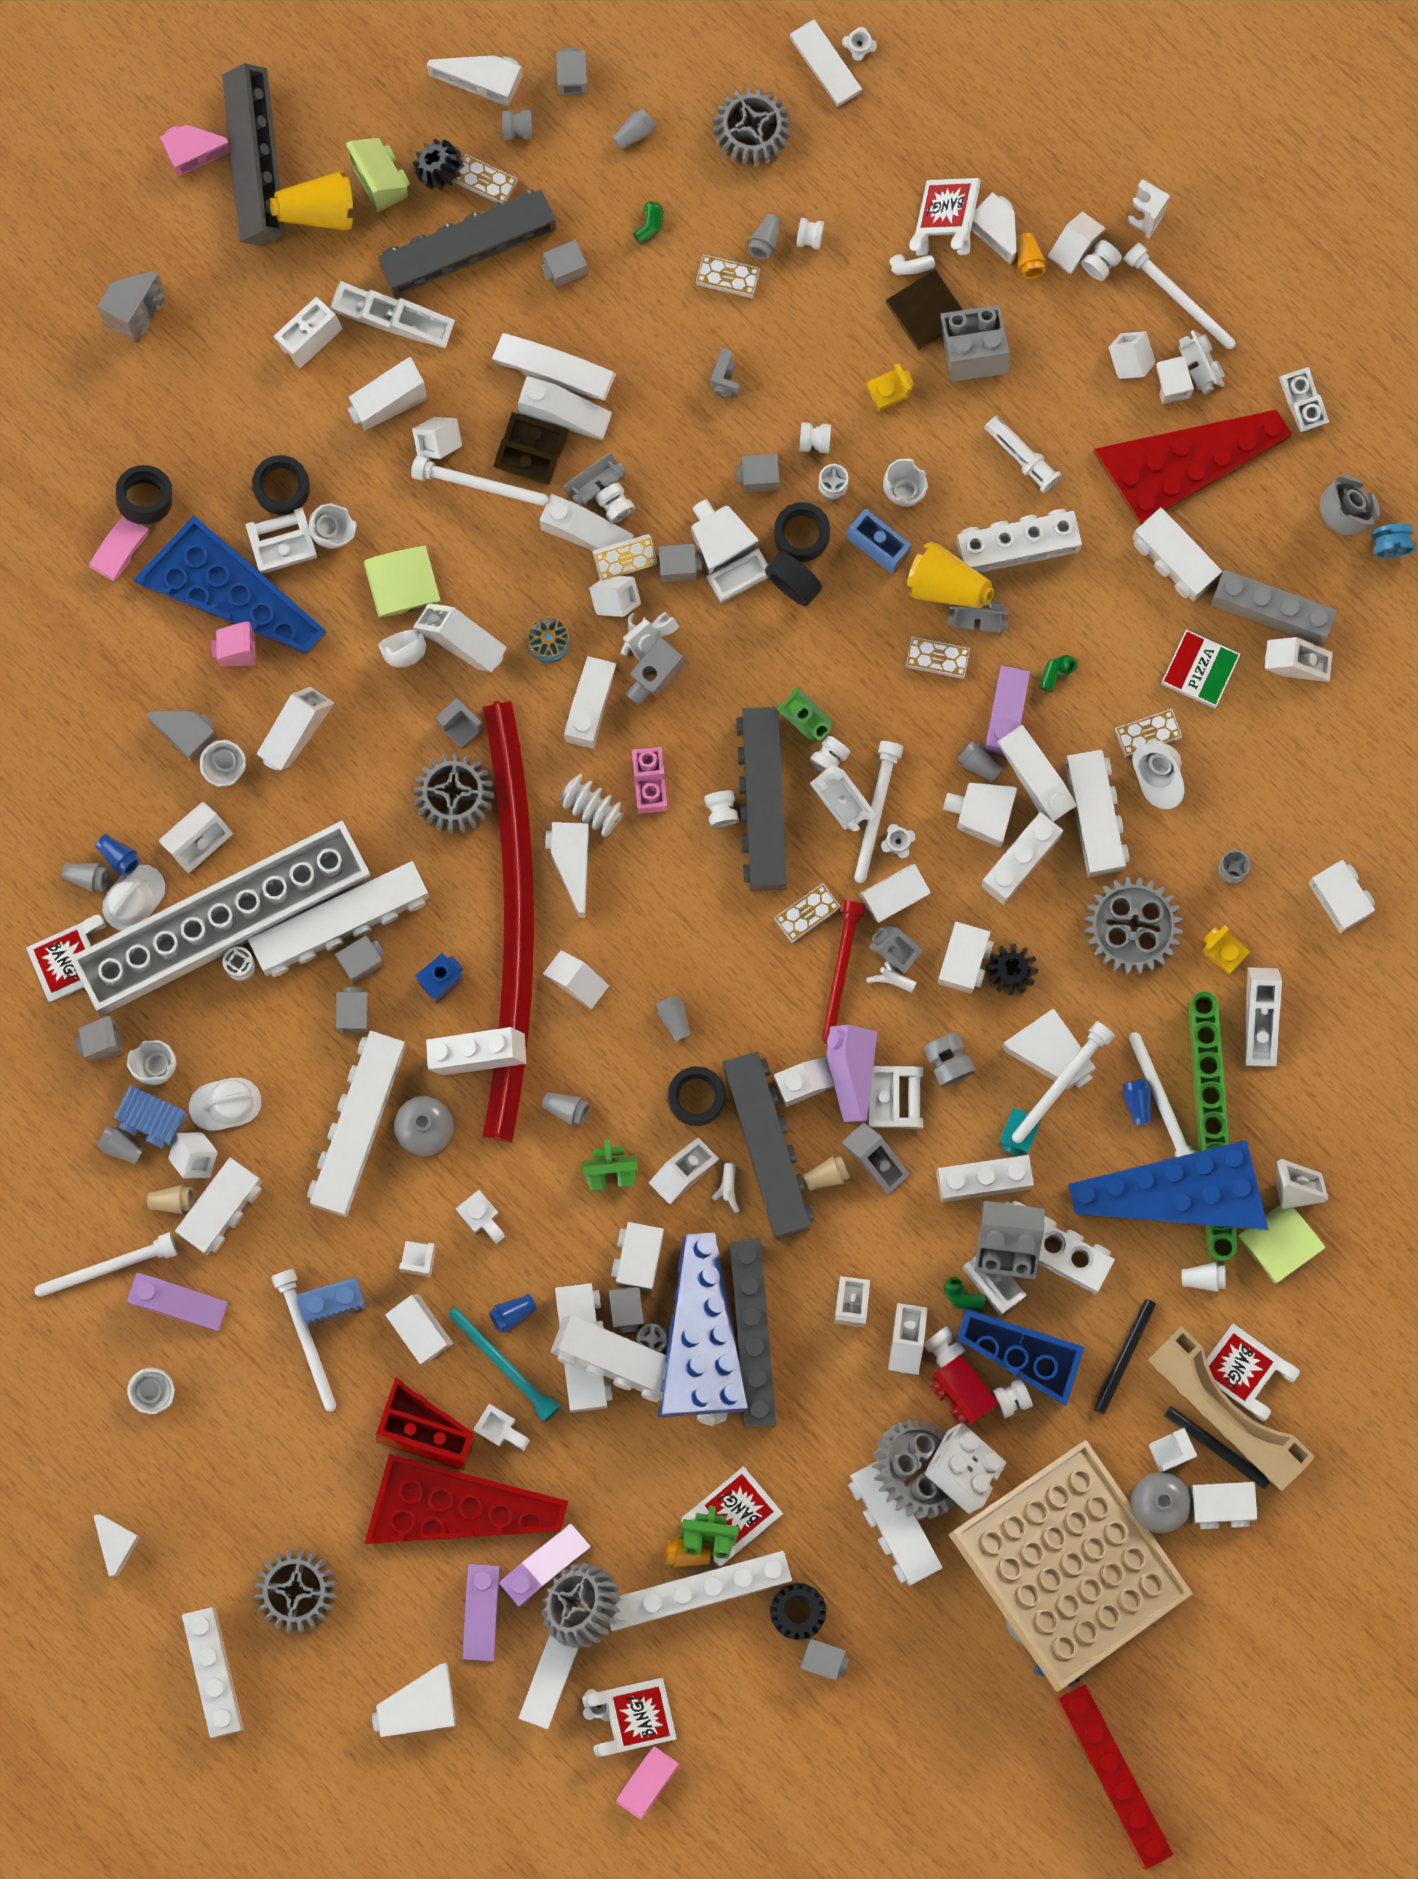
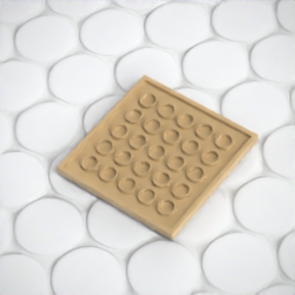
M1087 1440L1078 1444L948 1534L1056 1692L1066 1687L1193 1594L1151 1532L1144 1528L1135 1518L1130 1502Z

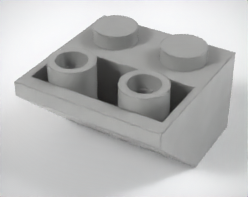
M151 271L112 282L97 306L104 325L136 342L139 335L143 336L150 326L151 320L149 319L154 310L158 311L166 298L159 274Z
M999 305L940 314L945 356L951 382L1009 373L1010 352Z
M984 1201L974 1271L1036 1279L1044 1234L1045 1209Z

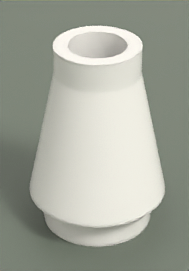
M1216 1261L1182 1269V1287L1218 1292L1219 1289H1226L1225 1264H1217Z

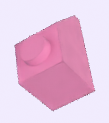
M189 125L182 127L174 126L168 129L163 136H160L163 148L178 177L230 153L226 137Z
M242 622L216 630V639L211 640L212 658L217 657L219 666L256 665L255 634L250 622Z

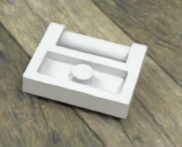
M303 507L294 509L295 513L257 524L254 521L245 524L261 574L317 558ZM296 524L299 525L300 530L262 541L259 540L258 535Z
M873 1066L868 1107V1126L870 1128L923 1129V1119L920 1118V1078L923 1077V1067ZM899 1077L908 1078V1118H899Z

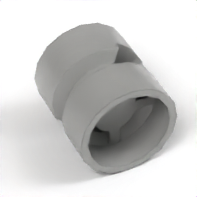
M959 1032L943 1036L923 1047L929 1063L936 1065L934 1074L940 1087L953 1084L976 1072L970 1056L963 1054L965 1045ZM953 1053L954 1057L944 1062L943 1056Z

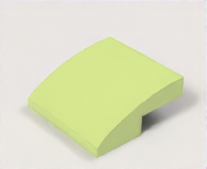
M426 545L383 554L364 561L379 618L405 614L410 609L426 607L428 603L439 604L441 602Z
M1281 1205L1266 1215L1269 1231L1246 1229L1237 1236L1253 1259L1260 1263L1274 1284H1277L1326 1248L1294 1208L1282 1209Z

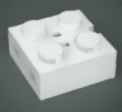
M960 1423L947 1431L924 1474L970 1514L984 1506L993 1489L989 1484L997 1481L1006 1461L964 1423Z

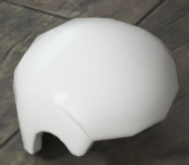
M897 459L888 466L883 478V490L893 503L904 507L915 506L923 500L928 489L926 473L915 466L912 459Z
M332 503L320 505L310 515L309 532L313 540L320 546L327 549L343 547L355 536L356 521L350 518L348 510L344 507Z
M415 629L391 635L382 640L378 646L383 658L389 665L397 668H406L416 664L424 656L427 644L422 633L418 634Z
M227 739L214 741L201 754V773L207 782L218 787L230 786L241 777L245 770V754L238 744Z
M160 1040L142 1041L138 1048L130 1050L128 1053V1069L135 1079L145 1085L156 1086L162 1084L175 1072L177 1065L176 1056L171 1047Z
M156 1367L141 1369L129 1380L127 1388L130 1404L139 1412L147 1414H157L165 1410L172 1404L175 1393L172 1378L164 1370Z

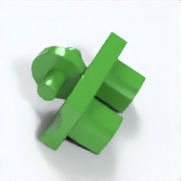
M798 687L792 691L786 701L776 707L812 743L816 739L821 741L831 731L830 725L833 721Z
M604 1139L605 1148L593 1149L594 1158H606L582 1161L583 1176L587 1177V1182L592 1191L606 1188L605 1174L617 1172L619 1187L633 1186L635 1184V1170H638L636 1154L612 1157L624 1155L623 1146L611 1147L610 1139Z
M709 1506L708 1514L696 1513L695 1521L683 1519L680 1539H683L684 1553L700 1554L702 1542L714 1543L713 1556L728 1559L732 1547L736 1544L739 1526L726 1525L727 1517L716 1516V1506Z

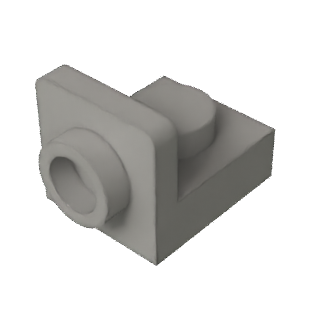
M721 348L710 379V389L714 390V393L720 397L730 398L733 396L737 398L740 384L726 380V378L731 380L736 363L732 362L733 351Z
M888 925L880 928L873 935V942L869 946L873 953L880 954L900 973L904 974L923 951L899 928Z

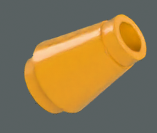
M1023 233L1016 238L1018 271L1022 273L1025 279L1038 278L1045 273L1047 262L1034 239V235L1032 233Z
M675 1537L674 1540L666 1541L664 1564L671 1565L672 1568L709 1565L711 1548L702 1545L700 1554L684 1553L683 1539Z

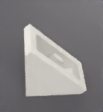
M1082 211L1066 225L1047 258L1071 275L1105 232L1106 228Z
M560 950L543 973L545 977L590 1010L594 1008L609 988V985L586 963Z
M1284 1159L1277 1161L1275 1185L1282 1209L1322 1203L1329 1199L1322 1173Z
M840 1276L834 1324L865 1327L870 1280Z
M94 1515L108 1575L110 1577L119 1576L141 1537L103 1515Z

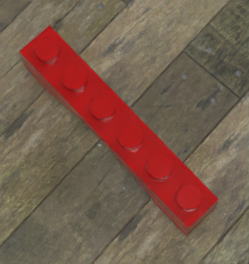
M1086 1684L1055 1699L1099 1779L1142 1869L1147 1870L1173 1856L1174 1854Z

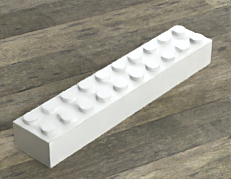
M342 820L69 958L97 1013L101 1017L224 955L230 948L240 947L248 943L249 938L371 881L370 872Z

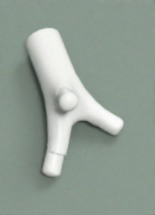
M888 961L884 963L886 968H880V972L883 975L867 978V983H889L912 993L917 983L899 974Z
M725 1163L721 1186L712 1196V1199L716 1201L723 1195V1199L728 1200L734 1212L737 1213L740 1209L736 1203L734 1193L736 1165Z

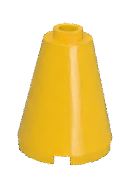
M337 171L276 191L274 198H270L271 215L276 216L279 222L342 231L350 230L353 218H347V212H349V209H353L349 179L344 177L346 172Z
M932 541L926 543L923 546L927 548L924 555L918 553L915 557L907 579V586L912 587V592H908L910 597L917 600L977 609L991 602L994 594L991 581L940 544Z

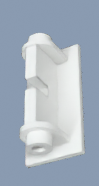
M1192 330L1193 339H1190L1189 336L1180 339V346L1178 348L1182 356H1185L1188 367L1198 362L1199 366L1192 369L1190 373L1197 389L1206 394L1214 389L1213 384L1221 387L1225 386L1222 380L1225 374L1219 362H1214L1210 355V351L1213 349L1207 336Z

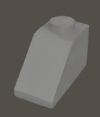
M150 711L146 715L149 722L191 763L217 738L213 731L216 726L205 714L199 717L194 711Z
M111 1016L101 1018L79 1028L80 1037L75 1038L78 1054L84 1055L87 1062L124 1055L119 1027Z
M864 1122L842 1142L859 1166L888 1195L910 1175L885 1140Z

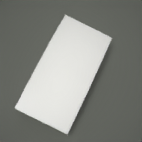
M1309 367L1279 377L1286 400L1300 432L1329 423L1321 395L1317 394Z

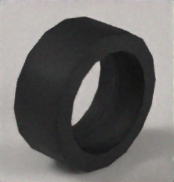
M286 455L271 456L263 460L255 469L252 478L253 491L259 504L268 512L277 515L291 514L294 512V509L301 508L307 501L310 493L309 478L303 465L295 458ZM284 468L296 475L299 487L297 493L291 499L278 502L266 495L264 481L270 472Z
M138 465L126 470L121 474L116 483V505L120 514L128 521L136 524L149 525L163 519L172 507V484L169 477L160 469L148 465ZM149 483L161 490L162 498L156 504L144 507L132 504L127 499L126 494L127 490L134 485Z
M798 502L788 505L779 513L775 521L774 540L780 552H785L800 562H807L816 559L825 551L830 538V524L827 515L819 507L811 503ZM799 515L812 518L818 524L820 530L817 542L806 549L791 546L784 534L788 521Z
M779 552L765 568V573L772 583L800 605L808 606L822 590V585L817 577L800 561L785 552Z
M692 1066L683 1069L673 1078L668 1090V1103L671 1112L679 1121L690 1126H702L711 1123L720 1115L725 1105V1089L722 1080L715 1072L705 1067ZM692 1079H702L708 1082L715 1093L711 1108L701 1114H692L686 1111L679 1101V1091L682 1085Z

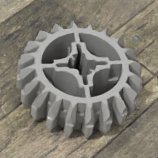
M747 87L745 95H741L736 90L734 92V100L726 96L724 98L725 105H718L717 112L719 115L713 117V123L716 124L713 127V134L718 136L715 139V143L717 146L724 145L722 147L724 155L732 152L731 161L735 162L741 157L742 165L745 166L748 160H753L754 166L757 167L760 158L768 164L770 162V154L778 158L780 155L779 148L785 149L787 147L785 139L791 137V131L788 129L791 127V119L786 118L789 111L787 108H781L782 100L780 98L772 102L773 93L771 91L766 96H762V89L760 87L756 90V94H751V89ZM751 108L759 109L764 112L756 113ZM740 111L741 121L735 124V128L729 130L728 124L731 118ZM747 119L749 124H752L753 127H757V134L751 126L747 127ZM775 124L776 130L773 136L764 142L763 132L768 130L770 125ZM740 141H749L753 145H746L740 143Z
M458 753L453 754V761H448L447 755L442 754L441 759L443 763L438 764L436 759L432 758L430 760L433 767L432 770L426 766L421 768L426 778L416 776V783L422 787H414L413 794L421 797L416 798L413 802L415 806H423L418 811L420 817L430 814L426 819L428 826L437 820L436 830L439 832L443 830L444 825H448V833L453 834L454 826L459 825L460 832L465 833V823H469L470 827L474 829L477 827L474 820L475 817L481 821L486 819L481 809L491 810V804L484 800L494 799L493 792L485 791L493 787V782L485 780L489 776L487 770L478 772L481 767L479 761L469 766L471 762L470 756L466 755L463 761L459 762ZM450 772L446 783L431 787L439 776ZM460 772L471 777L477 784L478 790H471V787L463 786L460 783ZM455 781V785L460 796L456 794L457 798L453 799L452 806L449 794L446 792H450V789L453 788ZM429 797H436V800L444 801L447 804V815L437 811L431 805ZM472 799L476 800L468 811L456 815L462 803L471 802Z
M287 1549L286 1560H283L279 1553L274 1554L277 1564L274 1566L270 1561L266 1560L264 1565L270 1569L268 1574L260 1570L257 1572L259 1577L265 1579L264 1583L256 1582L253 1585L256 1589H263V1594L253 1596L255 1601L264 1600L265 1603L259 1606L257 1611L262 1613L269 1610L270 1613L264 1620L269 1623L276 1617L277 1621L274 1628L280 1630L283 1623L286 1622L287 1633H292L294 1624H297L299 1633H304L305 1622H308L311 1629H315L317 1625L313 1618L317 1616L319 1620L325 1622L327 1618L321 1613L322 1609L325 1608L328 1611H333L334 1609L332 1605L326 1603L327 1598L337 1599V1594L328 1593V1588L336 1587L337 1582H327L326 1578L334 1574L333 1570L329 1569L322 1572L321 1569L327 1562L322 1559L315 1565L316 1554L313 1552L305 1560L304 1549L298 1550L297 1558L293 1557L291 1549ZM294 1565V1572H292L288 1582L283 1584L272 1583L275 1576L281 1570ZM304 1566L316 1574L320 1583V1590L309 1588L305 1585ZM295 1582H299V1588H303L304 1591L311 1592V1594H299L296 1596V1600H292L290 1598L292 1595L288 1594L287 1591L280 1590V1588H292ZM270 1592L282 1594L286 1597L287 1616L275 1608ZM307 1598L319 1599L316 1606L309 1613L296 1617L297 1610H299L300 1603Z
M584 1563L581 1566L572 1564L570 1570H561V1578L552 1577L554 1581L553 1587L546 1588L549 1595L548 1598L542 1599V1602L546 1605V1608L540 1612L546 1618L542 1624L549 1629L548 1633L551 1637L565 1646L568 1645L573 1648H580L581 1646L590 1647L592 1641L595 1643L601 1642V1634H609L608 1626L610 1624H617L613 1617L614 1614L621 1612L616 1604L622 1599L616 1594L619 1587L613 1582L614 1578L604 1572L602 1568ZM580 1603L584 1605L585 1608L583 1609L577 1606V1604Z

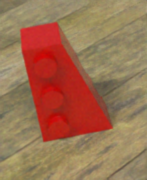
M395 1377L376 1432V1443L465 1470L474 1443V1433Z

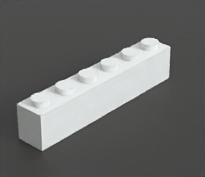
M413 861L259 933L249 938L248 941L265 976L271 974L272 977H276L289 970L288 966L299 961L300 964L311 961L316 957V952L325 948L327 951L334 950L344 944V939L352 935L358 938L371 931L370 927L379 922L382 925L393 922L399 917L398 913L407 909L412 912L426 905L425 901L430 898Z
M371 1030L368 1037H362L357 1054L361 1055L358 1066L353 1065L351 1067L347 1080L348 1083H351L347 1095L342 1094L337 1111L341 1112L338 1123H332L327 1140L331 1141L328 1152L322 1151L317 1168L321 1169L317 1181L312 1180L307 1197L311 1198L310 1204L312 1207L347 1218L406 1049L404 1041Z
M574 1315L563 1318L550 1352L558 1356V1361L569 1366L578 1364L585 1367L587 1374L597 1378L606 1376L613 1379V1384L625 1390L634 1388L641 1391V1396L653 1402L662 1401L663 1392H661L666 1373V1355ZM728 1413L696 1416L697 1421L714 1426V1424L726 1421Z
M780 1551L621 1595L619 1597L622 1600L616 1604L621 1612L614 1614L613 1619L617 1624H610L611 1631L614 1632L791 1583L792 1578L785 1553Z

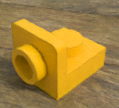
M900 364L894 365L893 371L866 382V387L878 411L910 398L911 387L914 386L909 371L907 369L903 371Z
M1224 925L1220 931L1215 927L1205 937L1203 941L1207 945L1202 952L1229 976L1249 955L1250 951L1228 932L1229 928Z

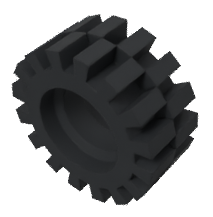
M792 1583L783 1587L775 1595L770 1613L772 1623L778 1632L787 1638L801 1640L810 1638L821 1629L826 1619L827 1609L824 1598L814 1587L804 1583ZM795 1599L804 1600L810 1606V1617L802 1624L791 1622L786 1615L787 1605Z

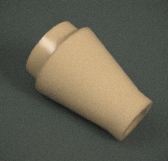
M833 1155L811 1171L803 1174L810 1191L817 1188L845 1184V1180L851 1178L842 1155L836 1158Z
M182 1184L159 1191L148 1192V1209L185 1215L194 1206L193 1189Z

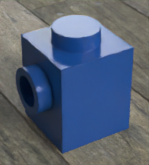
M442 952L416 974L415 978L434 1002L438 1003L464 980L460 973L463 967L453 956L447 958Z

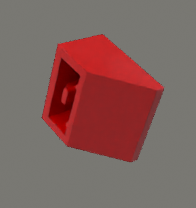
M961 1354L935 1372L930 1379L932 1381L930 1388L940 1401L946 1399L952 1407L949 1413L957 1424L964 1423L968 1428L999 1404Z

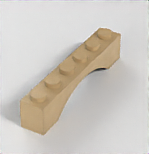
M1182 1326L1148 1359L1155 1369L1199 1410L1202 1416L1207 1418L1226 1439L1230 1440L1244 1454L1247 1460L1252 1462L1281 1491L1314 1459L1315 1456L1294 1435L1278 1432L1261 1425L1245 1415L1227 1398L1212 1376L1206 1361L1204 1348Z

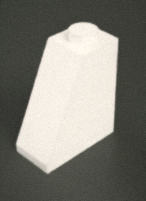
M412 358L405 359L349 396L351 407L347 408L353 423L357 424L360 422L365 431L426 401L427 395L424 381Z
M428 603L413 627L419 633H422L430 640L482 671L492 672L493 669H496L501 664L503 653L507 649L505 645L455 607Z
M312 687L291 694L258 750L257 755L263 758V763L271 769L283 770L290 767L335 703Z
M1054 1009L1005 1041L1002 1046L1007 1054L1054 1081L1058 1079L1082 1049ZM1090 1059L1066 1087L1067 1089L1074 1085L1079 1089L1093 1079L1091 1074L1096 1067Z
M439 1664L376 1705L377 1712L372 1713L374 1732L380 1731V1737L456 1726L448 1664Z

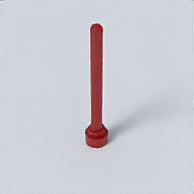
M842 900L840 908L844 925L822 1034V1041L827 1044L830 1027L837 1025L856 923L860 922V917H864L866 907L863 903L851 900Z

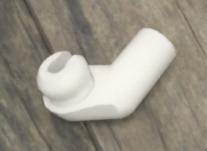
M898 254L889 261L892 266L891 271L896 275L919 274L935 268V261L932 255L905 261V257Z

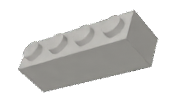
M1225 569L1210 606L1323 646L1329 635L1337 612L1333 608Z

